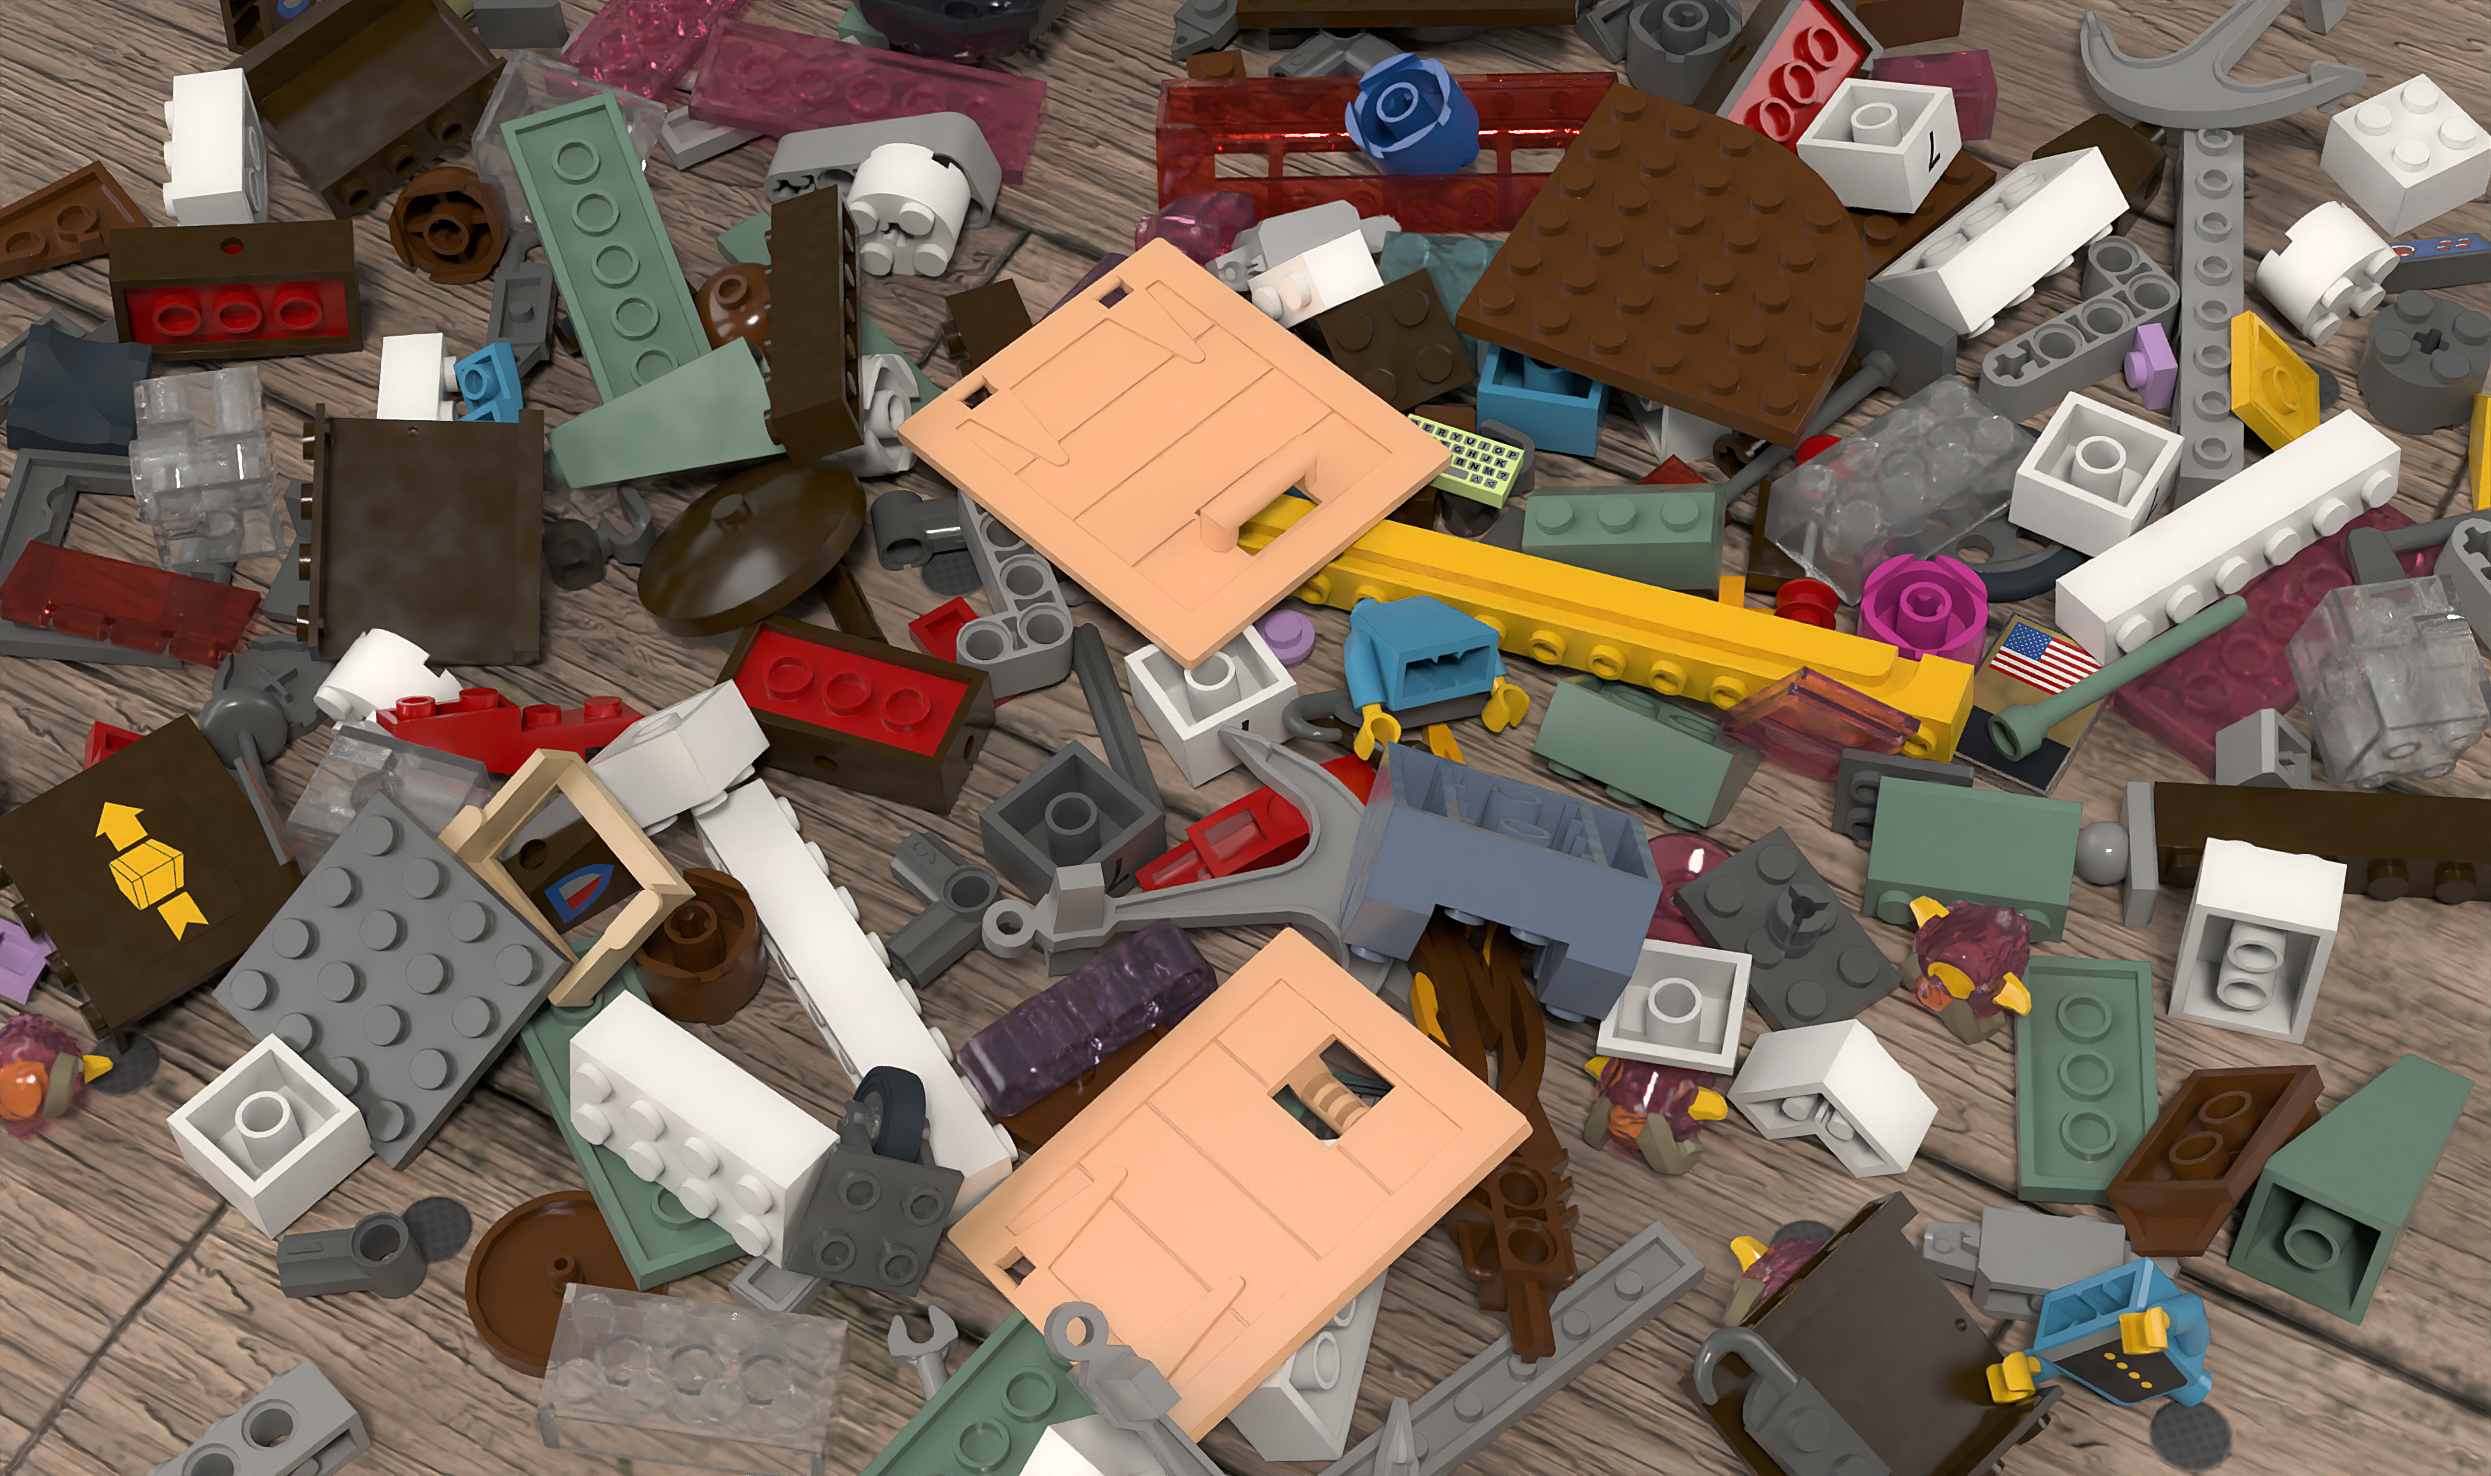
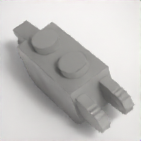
M1339 200L1264 219L1256 227L1237 233L1231 246L1232 251L1206 263V271L1240 296L1246 295L1247 300L1252 303V292L1247 283L1248 280L1306 251L1359 229L1373 258L1385 250L1388 251L1398 246V242L1401 241L1402 227L1398 225L1394 217H1389V214L1360 220L1357 208L1345 200Z
M1984 1206L1981 1222H1928L1922 1249L1923 1259L1937 1276L1972 1285L1971 1302L1984 1316L2039 1323L2046 1293L2144 1258L2134 1253L2131 1242L2125 1240L2126 1228L2124 1225L2106 1223L2102 1219L2090 1215H2078L2068 1218L2039 1214L2022 1206H2005L2002 1208ZM2148 1257L2173 1282L2181 1268L2176 1257Z

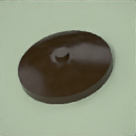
M789 455L751 466L724 480L700 496L666 527L650 548L641 566L637 582L639 599L658 627L667 633L681 637H707L729 632L756 622L802 595L841 559L862 526L867 508L865 490L850 466L836 455H829L797 466L793 465Z

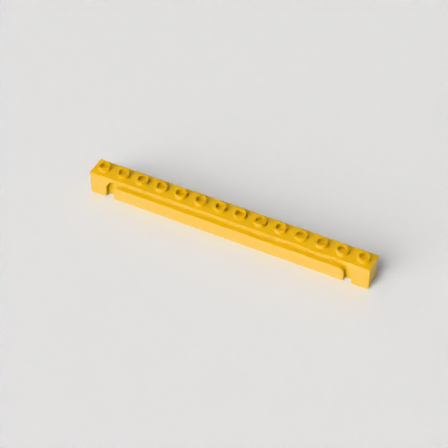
M1281 494L1239 527L1237 546L1250 556H1255L1316 508L1318 504L1313 501ZM1386 519L1380 521L1289 594L1311 604H1325L1352 611L1360 601L1367 598H1373L1379 603H1386L1421 595L1430 596L1499 631L1497 649L1532 657L1549 665L1559 664L1594 673L1603 679L1621 680L1649 687L1665 695H1680L1715 704L1724 710L1742 711L1777 720L1786 726L1804 727L1836 735L1852 743H1867L1902 752L1909 757L1950 763L1973 707L1974 665L1926 653L1923 654L1920 662L1898 657V646Z

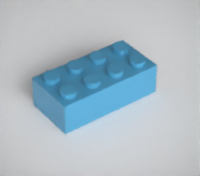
M1490 343L1477 390V435L1479 436L1478 428L1482 422L1487 419H1495L1526 433L1534 441L1535 448L1596 458L1613 386ZM1494 438V441L1509 444L1502 439Z

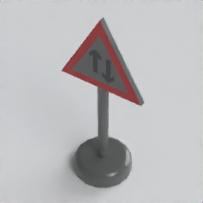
M237 686L219 692L204 705L198 715L197 728L225 768L238 770L281 866L301 853L302 849L271 803L261 766L277 756L286 742L288 722L283 707L271 693L257 687Z

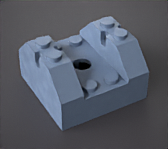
M1387 741L1359 826L1340 904L1341 920H1343L1341 926L1342 942L1352 944L1351 951L1371 961L1388 963L1391 957L1408 961L1432 916L1435 904L1445 906L1444 913L1455 920L1471 925H1483L1485 919L1511 926L1510 933L1535 944L1531 964L1534 978L1538 979L1536 984L1538 999L1540 1002L1547 1003L1546 1009L1550 1013L1574 1022H1583L1586 1016L1605 1021L1632 978L1663 885L1639 817Z

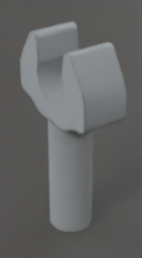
M930 1305L928 1309L933 1337L925 1343L911 1341L908 1337L906 1325L900 1315H896L893 1318L887 1339L892 1365L896 1368L910 1367L918 1372L927 1402L949 1380L945 1361L951 1352L960 1347L958 1331L954 1321L935 1305Z

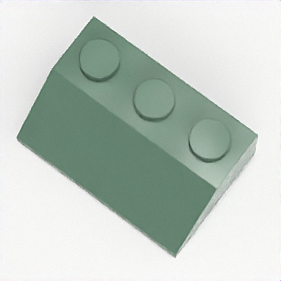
M1726 483L1541 487L1527 496L1522 539L1523 554L1668 590L1719 589L1727 499Z
M1594 673L1559 679L1532 751L1550 758L1548 767L1559 774L1577 780H1584L1586 775L1608 784L1605 790L1608 795L1633 805H1641L1643 800L1665 809L1663 818L1668 822L1688 830L1699 831L1701 825L1707 827L1725 820L1765 757L1769 745L1620 680H1607Z
M1881 776L1862 916L1880 918L1892 924H1906L1909 922L1918 924L1910 903L1924 895L1936 900L1950 912L1943 918L1940 916L1929 925L1946 927L1958 933L1983 932L2012 936L2024 942L2048 941L2061 943L2069 906L2083 802Z

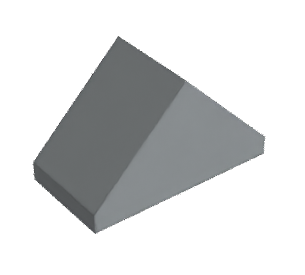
M2275 708L2261 709L2216 732V785L2311 790V743Z

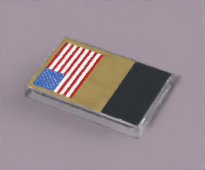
M2013 612L1974 672L1973 707L1950 764L1972 767L1975 770V778L2008 793L2050 798L2117 690L2048 728L2047 737L2042 739L2041 747L2017 762L2008 760L2000 753L1990 736L1988 720L1991 716L2012 704L2020 706L2031 704L2035 707L2104 667L2070 636Z

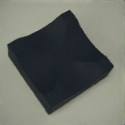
M31 324L18 386L6 421L7 449L20 451V448L132 457L153 371L152 345L136 342L102 343L89 341L65 334L53 327Z

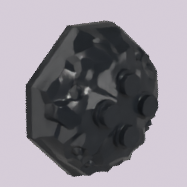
M1068 0L852 1L863 15L865 21L875 31L883 33L891 44L902 45L905 51L910 50L916 56L930 63L954 62L959 63L965 68L979 69L987 66L990 63V59L1012 56L1020 46L1038 40L1039 36H1043L1047 30L1050 31L1052 20L1063 15Z

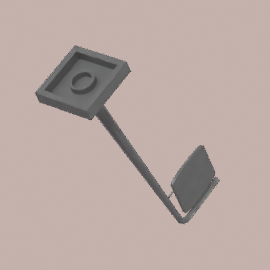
M1866 279L1862 323L1855 345L1851 351L1861 360V370L1822 402L1794 450L1773 443L1726 482V506L1797 451L1802 441L1816 436L1879 385L1940 420L1954 404L1958 331ZM1510 508L1479 543L1523 553L1522 539L1526 511L1519 508Z

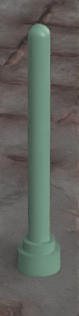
M2230 595L2035 707L2031 704L2023 706L2012 704L1994 714L1988 720V729L1995 746L2004 757L2013 762H2017L2041 747L2042 739L2047 737L2048 728L2241 619L2247 612L2245 599L2239 595Z

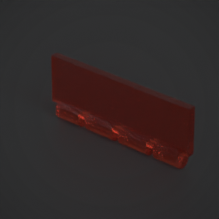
M30 540L0 588V599L3 600L0 607V616L4 620L43 629L48 626L53 618L52 628L54 631L103 642L111 631V644L156 655L163 654L169 644V639H171L169 645L170 658L214 667L221 656V651L233 653L262 599L260 592Z

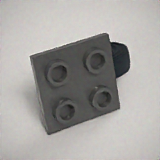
M876 1066L862 1079L853 1099L845 1102L844 1107L847 1113L843 1120L839 1119L837 1122V1134L840 1135V1143L834 1142L784 1264L788 1271L915 1297L965 1177L960 1170L938 1166L935 1163L929 1142L930 1122L925 1117V1091L919 1076L908 1070L893 1066Z

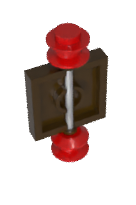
M1820 435L1802 441L1799 449L1795 451L1797 465L1792 473L1794 484L1760 480L1745 588L1776 592L1778 608L1773 616L1835 631L1836 618L1834 614L1838 609L1839 602L1860 605L1866 580L1875 570L1883 497L1849 492L1854 483L1852 472L1856 465L1854 449L1840 438L1831 435Z

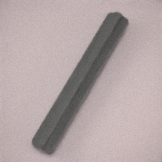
M1091 623L1074 627L1072 662L1111 768L1164 813V803L1099 630Z

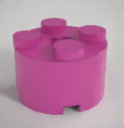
M1914 553L1899 555L1880 564L1866 580L1860 604L1856 636L1898 646V657L1920 662L1923 654L1926 653L1974 665L1975 676L1981 665L1989 620L1988 594L1985 584L1980 577L1960 561L1937 554L1935 561L1914 560Z

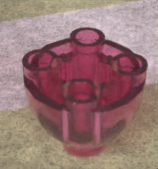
M1220 190L1196 191L1166 205L1157 214H1148L1141 219L1135 232L1136 252L1153 239L1163 238L1206 270V263L1232 251L1231 246L1237 233L1257 226L1253 214L1252 199L1247 194Z

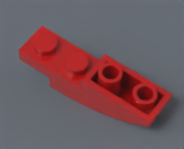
M487 687L465 689L459 692V699L435 702V698L431 696L403 697L396 700V708L375 710L377 724L394 737L422 752L454 764L514 775L538 748L577 752L586 763L585 748L609 745L631 724L644 718L643 714L622 702L620 697L616 696L587 698L583 701L584 707L561 710L560 706L554 704L531 705L522 709L523 716H521L518 705L503 695L498 694L497 689Z
M1355 753L1319 764L1338 778L1366 807L1376 774L1366 760H1362ZM1265 786L1186 828L1188 840L1135 871L1134 875L1143 891L1149 892L1280 866L1298 858L1309 845L1308 823L1299 809L1269 786ZM1168 929V931H1169L1170 933H1171L1172 931L1176 930V929Z

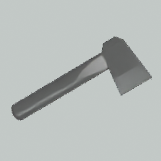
M2491 507L2385 532L2369 526L2351 530L2345 543V548L2362 600L2410 590L2411 584L2396 555L2447 543L2454 528L2462 521L2475 518L2491 522Z

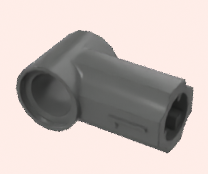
M894 490L879 496L871 505L870 515L878 559L881 565L888 570H904L903 565L911 564L912 568L922 567L930 560L932 553L967 548L959 527L957 495L922 500V497L915 492Z
M378 1212L368 1215L360 1220L354 1228L284 1235L283 1241L278 1243L276 1264L279 1270L280 1288L287 1299L370 1289L374 1294L384 1299H398L408 1296L418 1289L425 1279L427 1271L426 1258L408 1226L401 1217L389 1212ZM397 1250L388 1259L379 1261L380 1258L388 1252Z

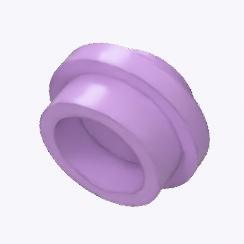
M1278 610L1270 612L1260 618L1254 626L1285 669H1292L1302 664L1311 653L1315 644V631L1312 623L1307 617L1295 611Z

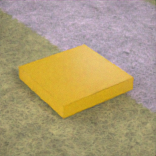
M2248 310L2231 318V410L2276 452L2320 426L2319 375L2255 313Z

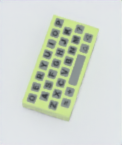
M1409 414V420L1452 452L1450 467L1427 485L1502 509L1524 464L1525 450Z

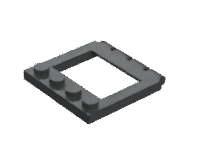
M20 448L0 508V655L183 670L186 660H206L218 624L216 617L221 614L232 576L230 569L235 565L244 534L245 524L243 522H246L249 517L257 489L256 481L248 476L237 475L234 465ZM77 491L196 501L158 628L37 618Z

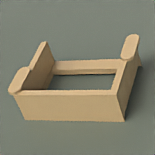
M538 748L483 810L478 806L472 805L464 807L438 836L574 963L547 996L555 1007L590 1006L594 1002L592 1000L593 996L675 908L696 896V893L577 752ZM559 789L564 792L645 889L639 892L607 927L601 939L581 960L578 959L496 859Z

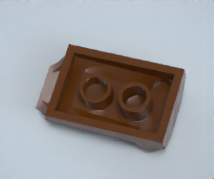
M2315 1064L2193 1070L2105 1190L2111 1205L2124 1223L2134 1253L2140 1257H2202L2229 1215L2262 1172L2268 1158L2322 1118L2315 1101L2325 1087Z

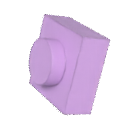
M2161 323L2137 326L2132 352L2126 353L2124 359L2127 382L2131 388H2138L2146 411L2168 408L2171 404L2178 365Z
M0 918V994L26 1005L48 967L44 957L52 953V950L42 936L31 941L22 927Z

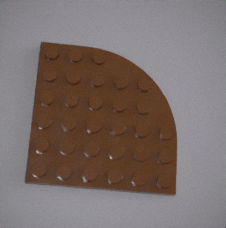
M1614 82L1456 312V331L1794 450L1842 371L1855 345L1862 323L1866 275L1864 255L1859 235L1851 217L1836 193L1815 170L1797 155L1746 125L1738 124L1726 118Z

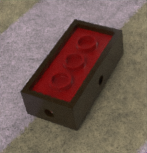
M1761 0L1690 107L1746 125L1776 141L1798 156L1796 143L1845 78L1866 80L1885 49L1841 0Z
M352 219L109 229V284L119 343L136 342L152 345V362L363 352L361 301Z
M773 613L746 625L713 686L715 687L732 679L768 740L770 746L754 760L755 762L948 815L995 720L990 676L987 671Z

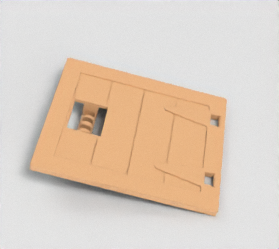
M1159 237L1135 252L909 417L897 428L898 439L904 446L1188 670L1196 669L1450 467L1452 463V452L1449 448L1166 240ZM1118 287L1122 288L1127 294L1125 298L1110 309L1099 302ZM983 386L992 394L972 410L962 403ZM1290 487H1296L1318 504L1316 508L1255 556H1250L1237 546L1239 527Z
M1288 927L1280 932L948 1231L947 1236L954 1246L1043 1337L1046 1318L1055 1307L1062 1303L1083 1301L1093 1304L1100 1309L1108 1322L1109 1336L1106 1345H1130L1138 1357L1150 1360L1182 1398L1166 1414L1197 1444L1532 1134L1533 1129L1521 1112L1295 929ZM1336 1039L1394 1087L1372 1108L1335 1078L1319 1055ZM1287 1085L1297 1100L1340 1137L1330 1147H1327L1275 1102L1272 1097ZM1024 1256L1035 1269L1018 1285L1004 1270L1010 1268ZM1078 1317L1072 1319L1066 1329L1067 1338L1073 1345L1077 1346L1086 1335V1326ZM1068 1361L1073 1367L1078 1363Z

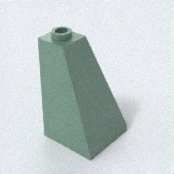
M742 336L545 433L551 449L544 452L547 464L560 485L568 482L571 489L585 492L617 487L622 483L632 485L746 468L769 459L787 456L788 453L783 444L775 446L771 441L764 421V410L770 409V399L764 383V373L771 371V368L760 346Z
M2408 1053L2268 1158L2261 1172L2227 1265L2360 1326L2456 1130L2475 1081L2414 1054Z

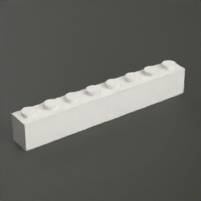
M760 778L727 794V799L715 808L701 815L693 816L700 848L713 869L736 878L749 893V897L758 914L766 952L854 1089L857 1090L865 1075L876 1066H893L905 1069L918 1075L921 1079L926 1098L925 1117L930 1122L929 1142L935 1163L938 1166L960 1170L965 1177L944 1226L946 1228L961 1220L1013 1173L1012 1163L1019 1159L1016 1147L1002 1124L999 1123L991 1127L982 1112L986 1110L985 1103L973 1079L968 1074L959 1078L950 1065L954 1061L953 1055L942 1032L936 1026L927 1030L918 1015L922 1014L921 1006L910 984L904 978L895 982L887 969L891 967V964L879 937L874 932L864 935L857 922L860 921L859 912L847 889L844 886L834 889L827 879V876L830 875L829 867L818 845L813 840L804 844L797 832L800 831V825L788 800L784 796L775 799Z

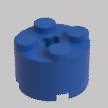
M1402 53L1383 60L1363 76L1358 83L1362 91L1358 95L1354 106L1350 101L1348 102L1345 111V124L1352 140L1381 175L1390 183L1398 186L1401 191L1413 194L1419 192L1424 187L1444 180L1459 167H1465L1475 160L1480 150L1477 141L1479 117L1471 100L1438 60L1430 57L1431 60L1419 59L1415 53Z

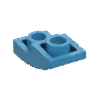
M492 343L453 365L468 414L455 421L519 423V409H523V400L517 366L510 343Z

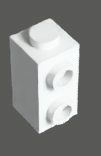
M443 333L383 337L377 419L455 421L459 419L456 402L452 401V392L461 391L453 367L454 364L459 362L458 356L449 357Z

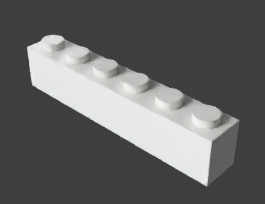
M2348 409L2058 578L2056 580L2055 624L2104 667L2177 623L2181 624L2195 616L2199 610L2226 594L2236 593L2248 581L2273 566L2288 562L2297 552L2320 538L2337 533L2347 522L2369 509L2384 505L2397 493L2401 448L2352 410Z

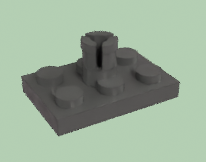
M1781 826L1677 890L1673 899V903L1709 948L1752 955L1748 999L1774 1032L1851 1020L1897 990L1903 980Z

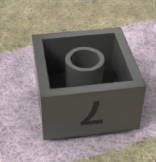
M1076 739L979 813L985 859L1036 904L1040 902L1045 894H1049L1056 868L1100 862L1105 884L1104 893L1112 898H1118L1138 883L1134 875L1135 871L1167 852L1164 813Z

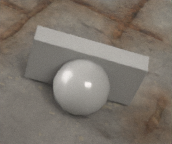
M2127 781L2118 823L2108 820L2094 822L2084 828L2078 836L2075 865L2078 872L2093 883L2101 885L2122 883L2124 927L2147 928L2148 923H2151L2159 892L2154 795L2150 782Z

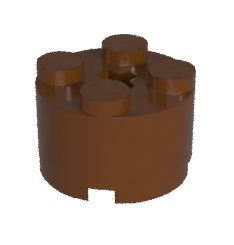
M696 867L682 870L684 876L682 878L696 893V896L675 908L630 958L638 982L645 990L653 1008L658 1012L677 1020L702 1021L712 1026L723 1025L732 1020L737 1010L756 994L764 980L767 969V953L759 918L749 893L736 878L722 871L710 868Z

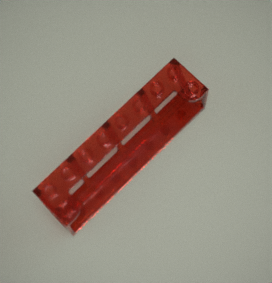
M1617 71L1450 74L1477 110L1479 117L1477 141L1480 150H1493L1496 152L1497 173L1283 176V158L1288 153L1362 152L1347 131L1345 111L1349 101L1354 106L1358 95L1362 91L1358 83L1363 76L1162 79L1155 126L1160 237L1236 236L1237 233L1256 227L1264 219L1339 200H1345L1357 208L1360 220L1389 214V217H1394L1398 225L1402 227L1401 233L1513 231L1552 172L1512 173L1511 152L1516 149H1565L1566 153L1613 83H1619ZM1215 154H1266L1269 156L1268 177L1216 178Z

